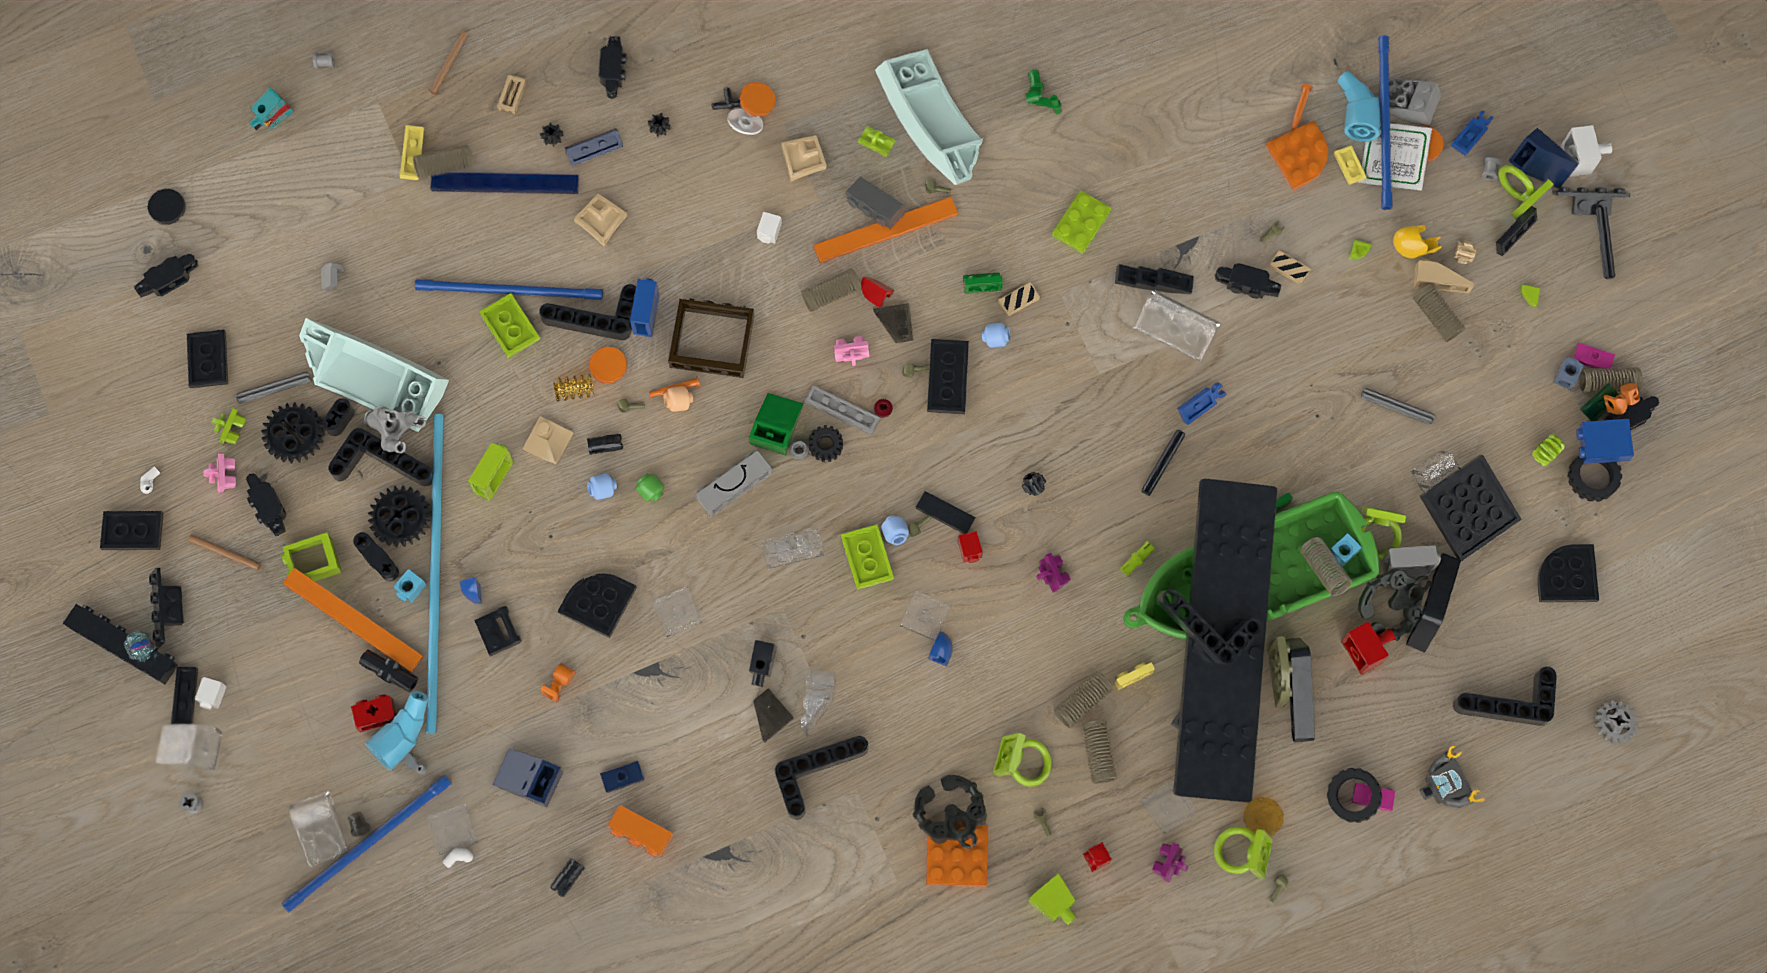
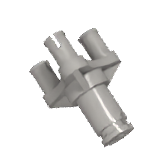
M378 405L374 410L367 411L364 416V423L367 427L378 430L382 434L381 447L383 450L403 453L406 445L404 442L398 441L399 438L411 426L424 427L426 424L424 419L426 418L417 415L413 411L397 412L390 410L384 405Z

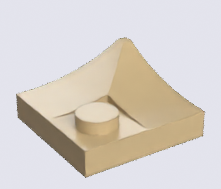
M817 135L781 142L790 182L803 176L826 170V163Z
M597 194L574 220L575 223L590 233L601 245L605 246L618 226L627 217V213L600 194Z
M540 416L522 450L557 465L573 438L574 432Z

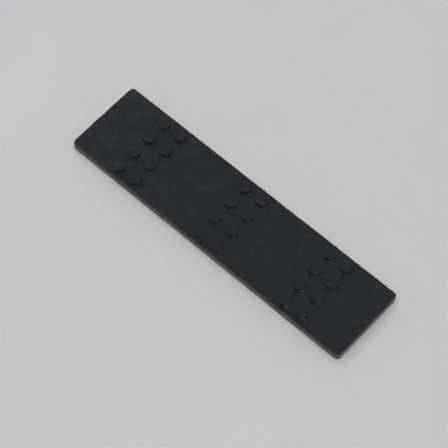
M1207 478L1201 479L1199 482L1189 604L1223 639L1246 618L1260 620L1262 631L1231 664H1217L1188 634L1186 635L1173 793L1176 796L1247 803L1252 801L1277 488L1275 486ZM1194 622L1193 624V630L1195 632H1198L1199 630V624L1197 622ZM1251 622L1247 626L1249 632H1252L1254 629ZM1211 636L1207 638V644L1209 646H1212L1213 639ZM1236 636L1234 639V644L1236 646H1239L1240 644V638L1238 636ZM1224 650L1220 655L1223 661L1227 658V653Z

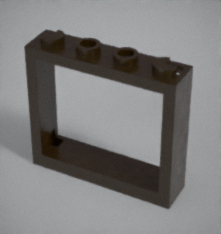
M693 298L689 300L679 299L668 359L669 368L744 378L755 317L754 309L746 308L745 305L737 307L729 303L715 304L709 300L701 302ZM685 312L747 320L740 364L679 356L678 350Z

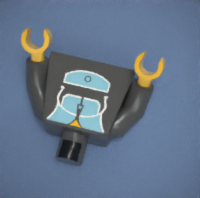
M1457 745L1451 746L1448 750L1449 752L1440 755L1428 770L1429 776L1425 778L1428 786L1420 789V793L1425 800L1434 796L1438 804L1443 803L1445 806L1454 808L1473 804V801L1483 802L1485 798L1479 800L1476 798V794L1482 791L1474 790L1472 792L1456 758L1452 760V757H1458L1462 754V751L1458 754L1453 753V748Z

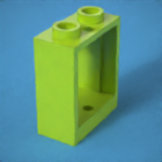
M491 442L468 480L473 492L489 501L493 498L514 463L506 446L501 443L496 445Z
M328 532L282 547L284 553L281 554L284 565H288L289 569L286 572L287 576L295 568L292 553L322 543L329 566L305 573L304 575L313 581H318L342 573L332 538Z

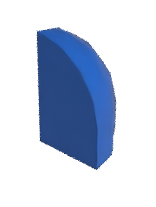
M477 578L462 580L459 585L463 595L474 604H482L481 585Z
M942 631L939 632L933 644L929 660L947 667L953 648L951 640Z

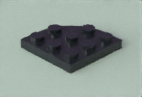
M1594 544L1565 545L1555 549L1545 558L1539 568L1537 577L1539 602L1599 601Z
M596 574L585 579L583 578L571 587L557 612L610 638L637 586L611 574Z

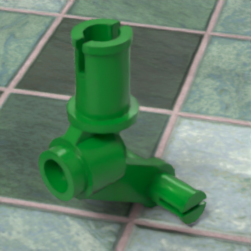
M1036 69L1029 71L1030 90L1028 93H1025L1027 104L1031 103L1051 108L1055 114H1060L1062 112L1060 100L1056 95H1052L1050 98L1042 97L1041 92L1044 84L1041 83L1039 71Z

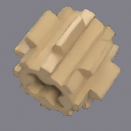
M1464 240V243L1459 242L1454 258L1462 264L1472 263L1477 246H1473V242Z

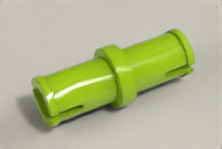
M1146 541L1142 547L1130 555L1131 557L1119 569L1128 577L1139 565L1142 566L1144 564V560L1155 551V548Z

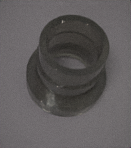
M362 812L353 813L348 817L351 827L350 832L353 837L362 836L370 831V824L366 822Z

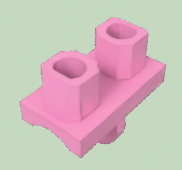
M862 336L855 337L853 339L854 343L846 344L844 339L836 340V345H834L835 361H851L852 366H856L855 360L869 357L868 341H865Z
M218 454V459H216L217 469H215L214 463H210L209 469L203 471V476L209 478V483H215V477H217L218 493H224V489L235 488L236 485L235 476H225V471H234L235 459L224 458V454Z

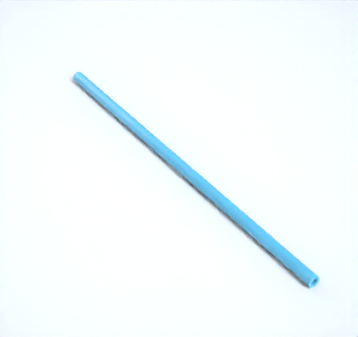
M443 414L434 415L427 734L436 733Z

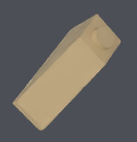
M1430 259L1418 260L1414 269V288L1422 289L1429 284H1433L1435 290L1469 294L1474 287L1473 282Z

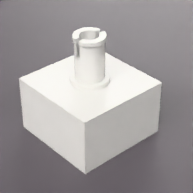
M1593 125L1571 128L1561 144L1562 149L1580 163L1570 177L1592 174L1602 159L1601 154H1610L1612 152V146H1609L1611 142H1597Z

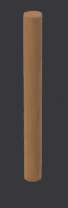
M462 31L429 90L431 94L436 95L468 36L466 32Z
M192 534L189 536L188 541L257 571L261 567V563Z

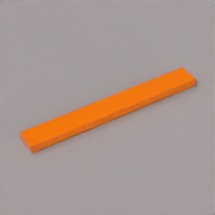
M952 197L904 213L891 229L881 226L877 222L813 245L819 263H823L957 216L958 211Z
M293 568L282 583L412 673L422 660L423 656L296 568Z

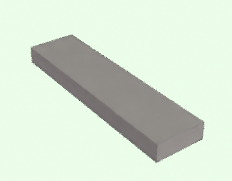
M815 385L812 386L804 400L806 404L870 435L873 434L880 421L879 416Z

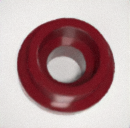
M880 399L874 405L875 414L881 418L890 416L893 411L892 403L887 399ZM885 405L887 409L881 410L880 406Z

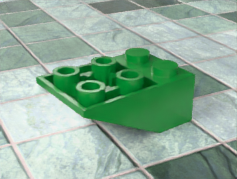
M767 393L749 435L750 445L786 456L804 403Z

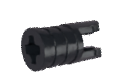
M621 434L587 438L589 455L622 450Z
M570 858L569 862L566 863V866L552 882L550 888L553 891H557L559 896L564 897L579 875L582 874V871L585 870V867Z

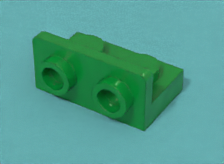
M999 272L964 275V294L1002 291V275Z

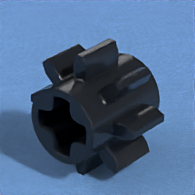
M662 113L660 115L653 114L652 121L648 120L650 133L654 132L657 137L663 134L666 136L667 129H671L669 117L664 118Z
M549 123L546 127H542L544 133H541L540 136L541 139H544L545 145L550 144L554 147L558 142L562 143L560 137L564 136V134L560 130L559 124L555 126Z
M1031 472L1023 478L1024 484L1022 488L1025 493L1037 496L1045 490L1044 484L1047 481L1043 475Z

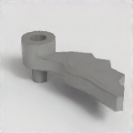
M410 752L403 758L405 765L409 769L416 770L419 774L427 772V768L421 764L419 765L417 759Z

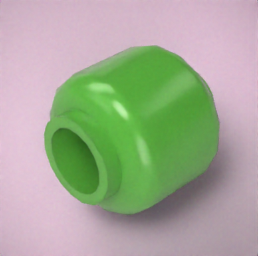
M647 473L636 482L638 484L636 491L645 501L653 499L655 502L663 496L661 491L664 489V484L655 474L649 475Z

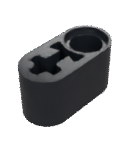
M345 398L336 400L323 419V426L331 436L342 434L354 416V409L350 402ZM348 407L345 412H340L341 408Z

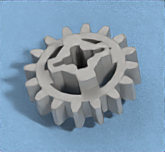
M1613 700L1609 702V705L1607 703L1603 704L1602 708L1596 711L1599 715L1594 717V720L1598 721L1594 727L1600 728V731L1597 733L1598 735L1602 733L1605 735L1603 740L1610 738L1611 744L1615 743L1616 740L1619 744H1622L1624 740L1629 741L1631 736L1636 735V731L1633 729L1639 728V725L1635 724V721L1639 718L1633 717L1635 710L1630 711L1629 704L1622 706V701L1615 704ZM1613 710L1611 715H1606L1608 711ZM1627 729L1624 734H1620L1621 730Z

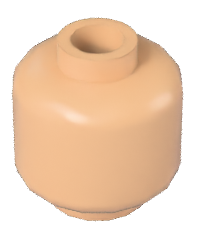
M684 386L669 388L664 394L665 407L669 408L672 412L686 411L689 409L690 403L693 402L692 393L688 392Z

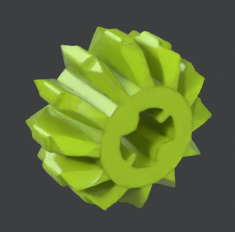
M1550 434L1536 447L1532 456L1538 463L1546 466L1565 448V443L1559 436Z

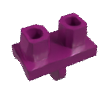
M1049 553L1039 561L1041 565L1038 567L1040 573L1036 578L1037 580H1044L1046 585L1049 584L1052 592H1057L1071 580L1067 572H1059L1058 568L1063 565L1060 555L1052 556Z
M1174 842L1172 845L1162 844L1159 854L1167 857L1165 864L1156 861L1152 868L1154 873L1161 876L1168 883H1170L1173 874L1179 876L1181 870H1188V866L1184 864L1186 857L1181 855L1183 850L1179 847V844Z

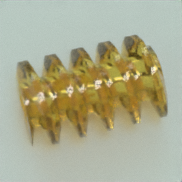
M583 374L580 375V380H577L574 375L572 381L566 376L564 382L559 377L557 383L554 382L556 401L559 402L561 396L567 401L569 395L574 400L576 394L582 399L584 393L589 398L591 392L594 394L591 374H588L587 379L584 378Z

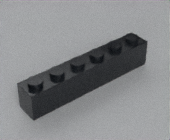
M75 604L62 624L166 685L178 667V664L174 662L175 657L167 652H164V654L159 653V648L151 643L136 650H130L135 642H141L143 639L141 637L136 638L138 635L134 633L131 636L125 633L127 629L117 623L113 626L109 623L110 619L102 614L96 616L93 614L95 610L84 604L81 607Z

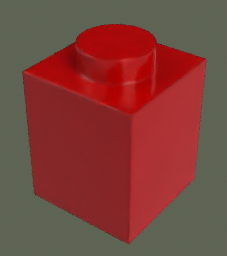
M977 531L958 535L957 542L963 562L975 563L979 561V558H982L983 551Z

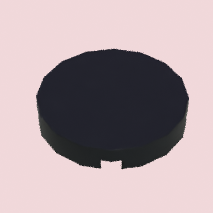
M162 189L150 197L147 209L154 221L162 225H170L176 223L184 215L186 204L179 192L173 189Z

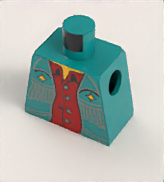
M270 87L252 106L251 110L256 116L249 123L256 131L263 124L273 129L290 116L294 110Z

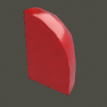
M869 277L862 278L861 290L864 297L877 307L883 306L885 298H890L894 290Z

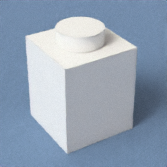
M763 212L757 229V239L764 243L771 242L775 244L782 225L781 216Z
M203 677L195 700L200 703L199 706L211 710L214 707L218 709L227 686L220 681Z

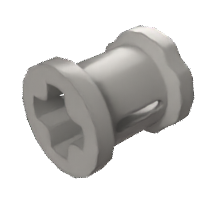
M314 52L313 64L315 69L326 66L334 68L333 52L328 54Z
M1487 157L1484 161L1486 165L1482 178L1495 181L1498 178L1497 172L1498 167L1501 165V160L1495 157Z
M190 793L181 796L179 804L183 810L190 814H196L201 811L203 803L199 797ZM193 800V802H192V805H193V806H192V807H189L190 801Z

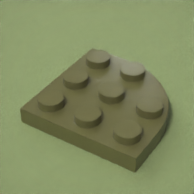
M1285 636L1276 637L1267 651L1276 708L1284 707L1289 701V697H1292L1290 673L1293 672L1292 662L1288 661L1290 646L1289 642L1285 641Z

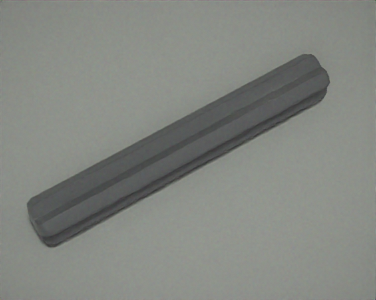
M303 372L236 394V399L239 404L309 383L311 378L308 372Z
M1365 388L1361 395L1362 399L1427 424H1431L1435 417L1433 413Z

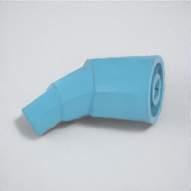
M1347 71L1337 81L1345 91L1349 102L1346 109L1344 132L1349 138L1356 141H1372L1380 133L1379 98L1374 96L1364 82L1359 81L1350 71Z
M411 692L404 708L398 712L393 721L386 724L365 743L375 758L390 771L417 743V736L424 722V713L428 701V696L422 692Z

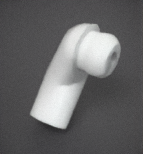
M155 466L140 479V490L145 494L152 492L153 479L161 474Z
M455 848L442 862L450 868L456 861H472L473 853L467 848Z

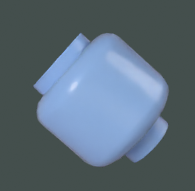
M1002 322L987 324L985 331H982L983 342H986L990 348L1006 346L1007 342L1010 341L1009 327H1006Z
M607 473L593 475L590 481L587 482L588 493L596 500L612 497L614 490L617 489L616 480Z
M892 515L887 517L882 523L881 529L888 543L899 545L906 541L909 530L904 518Z

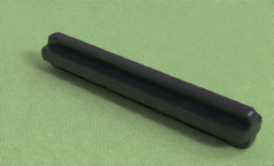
M1606 206L1596 208L1603 272L1605 279H1613L1616 275L1608 210Z
M1176 430L1144 484L1141 490L1143 494L1150 496L1185 437V433L1181 430Z

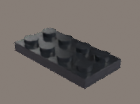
M931 339L927 412L965 414L969 341Z

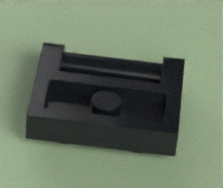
M507 606L500 607L496 611L474 620L489 656L522 642L508 615L509 610ZM500 617L510 637L507 641L504 640L496 621Z

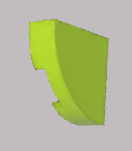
M1354 240L1349 259H1360L1366 256L1372 244Z
M1522 284L1520 286L1521 295L1530 306L1537 307L1540 288Z

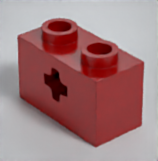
M386 694L378 695L371 701L360 700L356 702V705L351 706L355 727L360 733L391 723L397 715L394 700L390 695L387 696ZM373 709H377L375 715L373 716Z

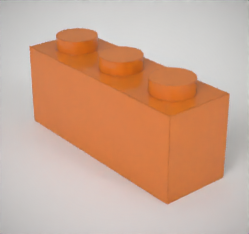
M621 805L618 806L608 824L612 835L620 839L622 836L629 839L628 843L636 848L639 845L646 848L645 852L653 857L657 855L662 857L673 838L672 832Z

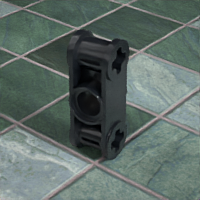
M360 532L354 536L353 544L368 564L386 581H394L399 575V570L381 546L365 532ZM389 568L392 571L388 573L386 569Z

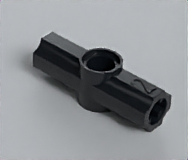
M369 649L360 657L359 664L362 667L376 673V676L387 683H393L409 693L417 685L419 679L417 676L402 669L399 664L389 658L385 659Z

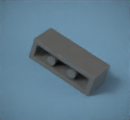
M859 177L846 191L849 205L860 209L864 215L872 217L881 226L891 229L904 215V206L901 202L862 177Z

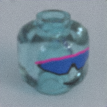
M141 631L130 633L124 641V647L129 658L133 660L138 659L139 662L150 658L149 654L154 650L149 635Z

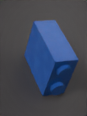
M649 278L638 279L630 322L634 335L652 337L659 302V291L657 282Z
M1629 419L1582 422L1576 430L1577 440H1580L1581 447H1579V457L1583 459V464L1630 461L1634 456Z

